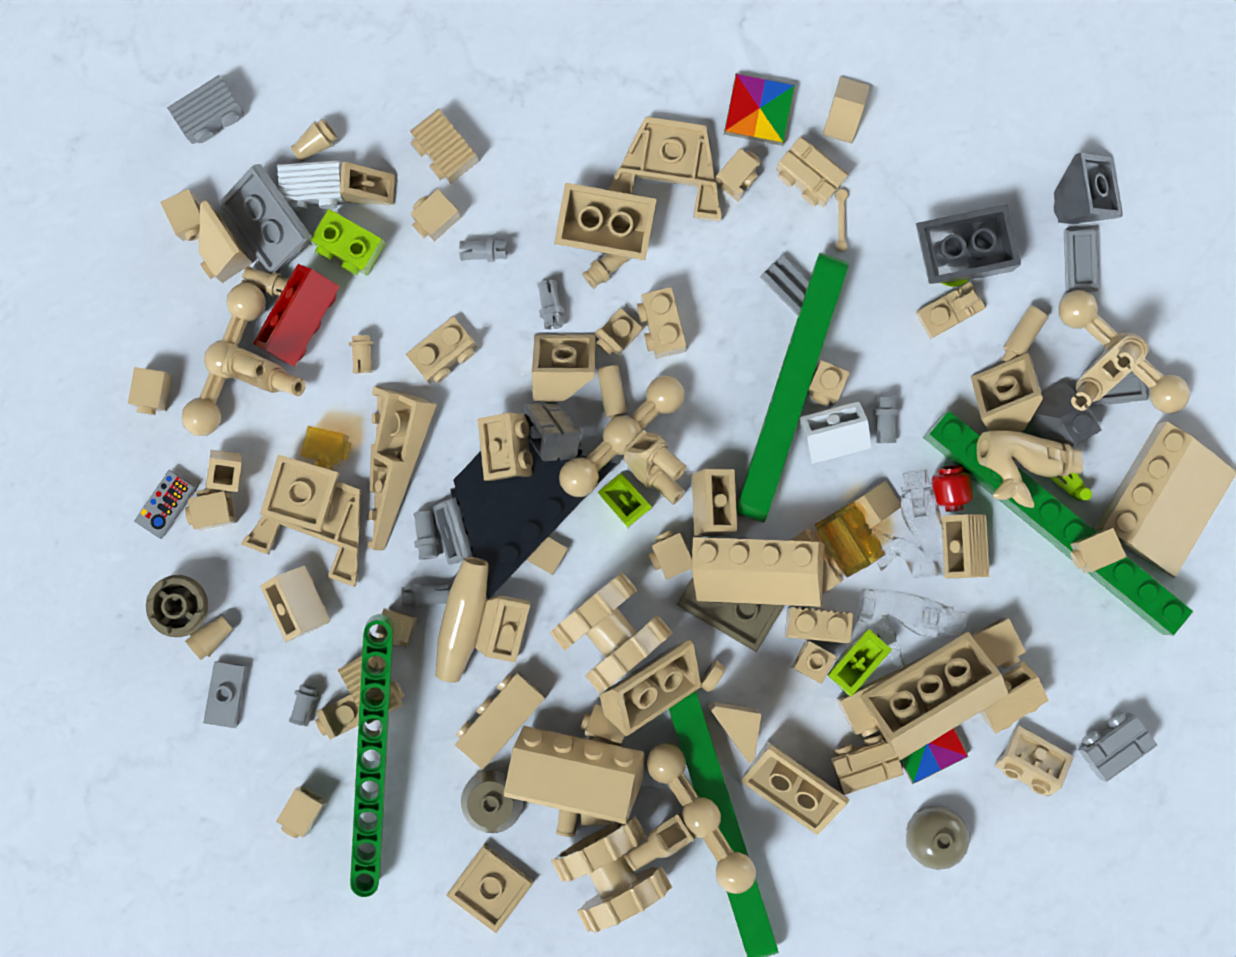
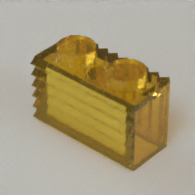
M854 502L847 504L814 524L833 557L836 558L843 568L846 578L885 556L880 540L872 534L864 514L856 507Z

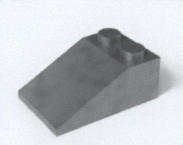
M1008 204L916 223L929 284L989 277L1013 272L1021 265Z

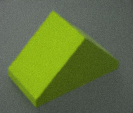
M622 473L597 492L627 529L652 509L651 505Z
M867 629L839 656L827 676L852 697L892 649L870 629Z

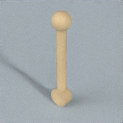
M844 189L838 190L835 195V199L838 201V242L835 247L838 252H844L848 247L845 242V201L848 193Z

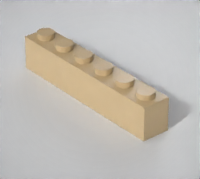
M1002 618L970 634L996 667L1001 665L1003 669L1020 662L1018 656L1026 653L1009 618ZM926 656L860 687L852 697L846 694L837 699L854 734L858 735L861 733L863 737H866L879 730L860 696Z

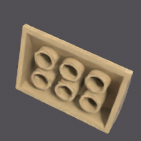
M1166 421L1157 424L1094 530L1098 532L1106 528H1114L1123 548L1175 578L1236 476V471L1197 439Z

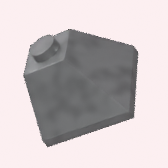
M1087 153L1075 154L1053 193L1055 200L1053 208L1058 218V223L1081 224L1122 217L1113 158Z
M1062 380L1041 392L1043 399L1027 427L1021 432L1056 441L1062 445L1069 444L1073 447L1099 433L1102 429L1089 406L1083 411L1074 408L1071 399L1076 392Z

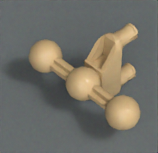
M240 283L227 294V307L232 315L223 339L214 342L205 351L204 363L209 371V375L200 398H194L182 409L183 426L195 436H208L220 425L221 413L216 402L226 378L232 377L271 393L283 391L295 396H301L305 391V380L286 373L285 369L276 363L238 347L248 321L255 320L265 310L266 299L264 293L254 284Z
M1074 290L1063 296L1058 307L1059 317L1062 322L1073 329L1085 328L1105 347L1104 353L1078 380L1076 384L1077 392L1071 399L1074 408L1081 411L1086 410L1092 402L1100 400L1131 371L1150 388V401L1156 409L1163 413H1175L1185 408L1190 398L1188 384L1177 375H1163L1145 359L1149 353V346L1143 338L1133 333H1117L1097 315V301L1092 294L1084 290Z
M659 376L652 380L646 391L647 400L629 417L618 416L610 420L604 428V441L586 458H573L565 462L559 474L560 485L564 491L574 497H585L592 493L598 484V472L617 454L624 455V462L629 466L641 484L647 489L655 488L673 505L676 504L684 496L685 490L675 480L685 472L686 465L667 449V442L661 436L646 432L643 429L658 414H672L679 410L685 398L684 388L679 380L672 376Z
M662 743L655 746L649 752L646 759L648 773L655 781L669 785L683 809L681 814H677L650 831L647 836L648 840L627 853L625 858L633 871H636L659 857L667 858L695 839L702 838L718 862L716 866L718 884L731 894H740L747 891L753 886L756 879V868L753 861L747 855L733 852L718 828L721 823V814L718 806L712 800L698 797L684 775L686 759L683 752L671 743Z

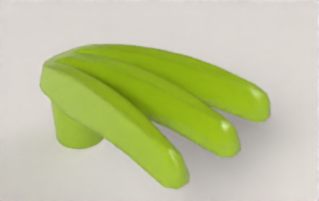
M1070 473L1072 479L1069 476H1061L1066 484L1057 477H1049L1077 501L1089 500L1092 497V491L1086 488L1076 473Z

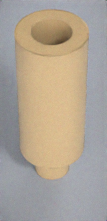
M1033 306L1028 307L1003 346V349L1006 351L1001 359L1003 363L1026 354L1048 319V316L1043 311Z
M619 365L597 369L605 417L612 420L618 416L627 415Z

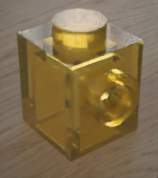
M307 426L301 456L315 460V466L332 470L333 464L342 466L343 460H348L351 451V442H348L349 436L339 432Z

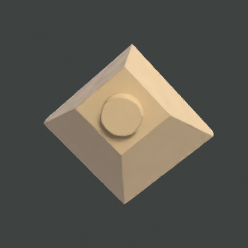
M206 200L201 202L199 254L204 261L200 265L210 279L216 277L220 282L224 283L253 262L221 214Z
M534 334L532 363L533 401H565L595 377L596 335Z
M1029 353L971 377L981 419L988 431L1021 432L1025 430L1043 399Z

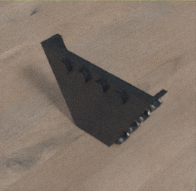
M529 443V449L533 457L532 476H516L494 481H484L480 451L453 479L455 487L450 488L452 498H456L457 504L461 506L464 517L461 518L466 535H469L472 547H470L472 556L488 563L487 599L495 595L500 587L587 497H574L566 493L560 485V470L565 462L569 460L558 458L557 461H543L531 443ZM578 449L575 458H586L587 456H583V450ZM612 459L598 472L599 480L597 486L617 467L616 463H612Z

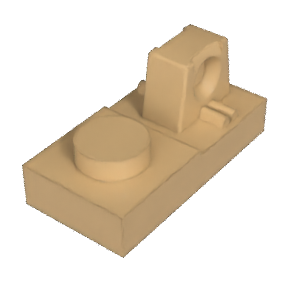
M969 282L916 312V315L930 339L979 313L986 307L972 283Z

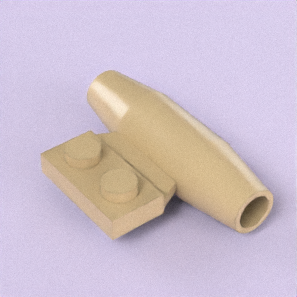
M465 557L448 594L437 642L435 676L442 681L451 683L460 681L474 648L484 654L485 657L516 663L530 602L503 595L486 599L488 563L479 558Z

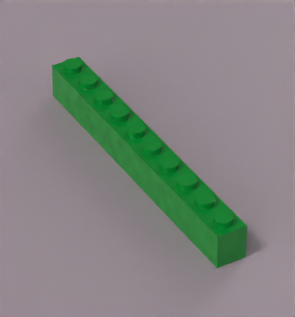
M950 411L945 412L923 438L955 465L963 466V470L971 473L973 480L993 495L1003 483V479L995 471L979 464L977 459V442L980 436ZM1018 468L1023 483L1030 491L1034 508L1022 506L1012 497L999 501L1072 560L1070 552L1073 549L1070 544L1094 534L1096 531ZM1127 556L1096 571L1088 572L1091 577L1162 635L1174 636L1194 612Z

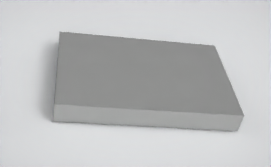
M261 164L253 165L219 201L221 207L270 274L273 272L279 273L313 238Z

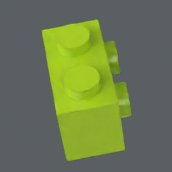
M331 209L327 210L312 235L313 238L310 240L317 247L315 249L317 254L329 261L333 257L343 262L341 265L343 269L356 276L359 272L368 276L386 246L380 237Z

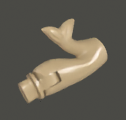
M986 431L982 433L977 442V459L979 464L995 471L1003 479V483L993 494V497L998 500H1007L1012 497L1018 504L1034 508L1030 491L1023 483L1021 474L1012 458L1028 471L1044 477H1066L1070 473L1080 474L1083 470L1082 451L1071 449L1069 444L1062 445L1056 441L1016 431Z

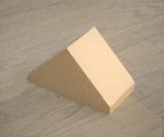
M844 77L839 78L823 136L852 144L865 106L869 85Z
M342 162L340 194L346 203L393 205L394 174L349 162Z
M884 481L833 515L849 539L852 540L882 522L900 509L902 505L887 482Z

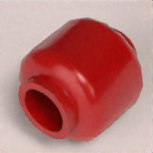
M963 466L939 467L938 472L932 476L933 501L936 505L945 506L946 512L964 510L963 505L973 500L971 473L963 470Z

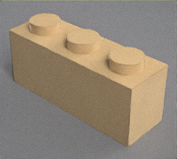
M519 672L514 677L508 674L497 686L501 691L494 700L488 697L476 710L480 714L473 724L467 721L456 733L459 740L455 746L482 770L546 698L540 690Z

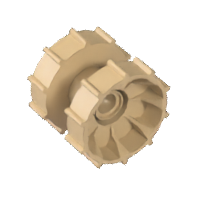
M623 572L549 632L564 651L584 634L598 648L605 658L593 667L585 677L599 694L629 672L672 634V631L658 615L636 631L617 607L637 591Z
M636 816L628 818L626 824L615 822L613 825L605 826L561 851L556 858L551 860L562 882L565 880L571 882L574 879L589 874L598 894L586 901L577 910L587 932L593 931L597 933L600 930L618 925L639 912H643L659 899L664 898L668 890L673 888L662 866L658 868L652 866L635 874L628 864L625 854L639 846L641 841L647 838Z

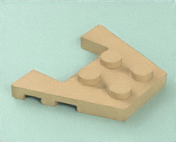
M645 117L608 190L632 194L636 177L696 186L698 190L693 218L721 222L722 214L719 206L706 126Z
M337 481L322 533L262 516L251 533L243 539L241 545L270 555L280 526L289 527L339 546L328 577L356 587L358 581L361 490Z

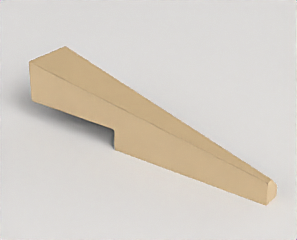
M373 386L372 395L377 396V414H372V423L376 424L377 427L375 444H371L370 492L375 493L374 510L369 511V520L374 521L372 541L368 542V547L373 550H384L437 404L419 396Z

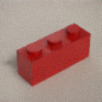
M297 264L254 340L253 345L295 367L297 362L305 355L306 346L312 335L319 330L321 319L326 310L334 303L340 286L313 269Z

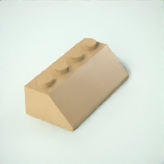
M693 537L692 574L697 601L822 607L824 543Z
M966 632L860 697L885 740L899 760H902L1008 696L1009 693L1002 674L970 633Z
M523 726L512 750L504 788V797L626 824L644 780V752Z

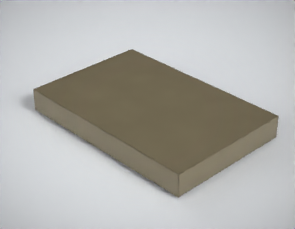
M693 577L676 604L756 653L784 605L697 601Z

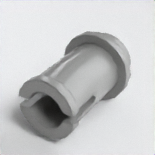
M300 685L299 690H295L294 694L297 697L289 722L300 726L309 725L314 701L319 699L317 695L318 689L307 685Z

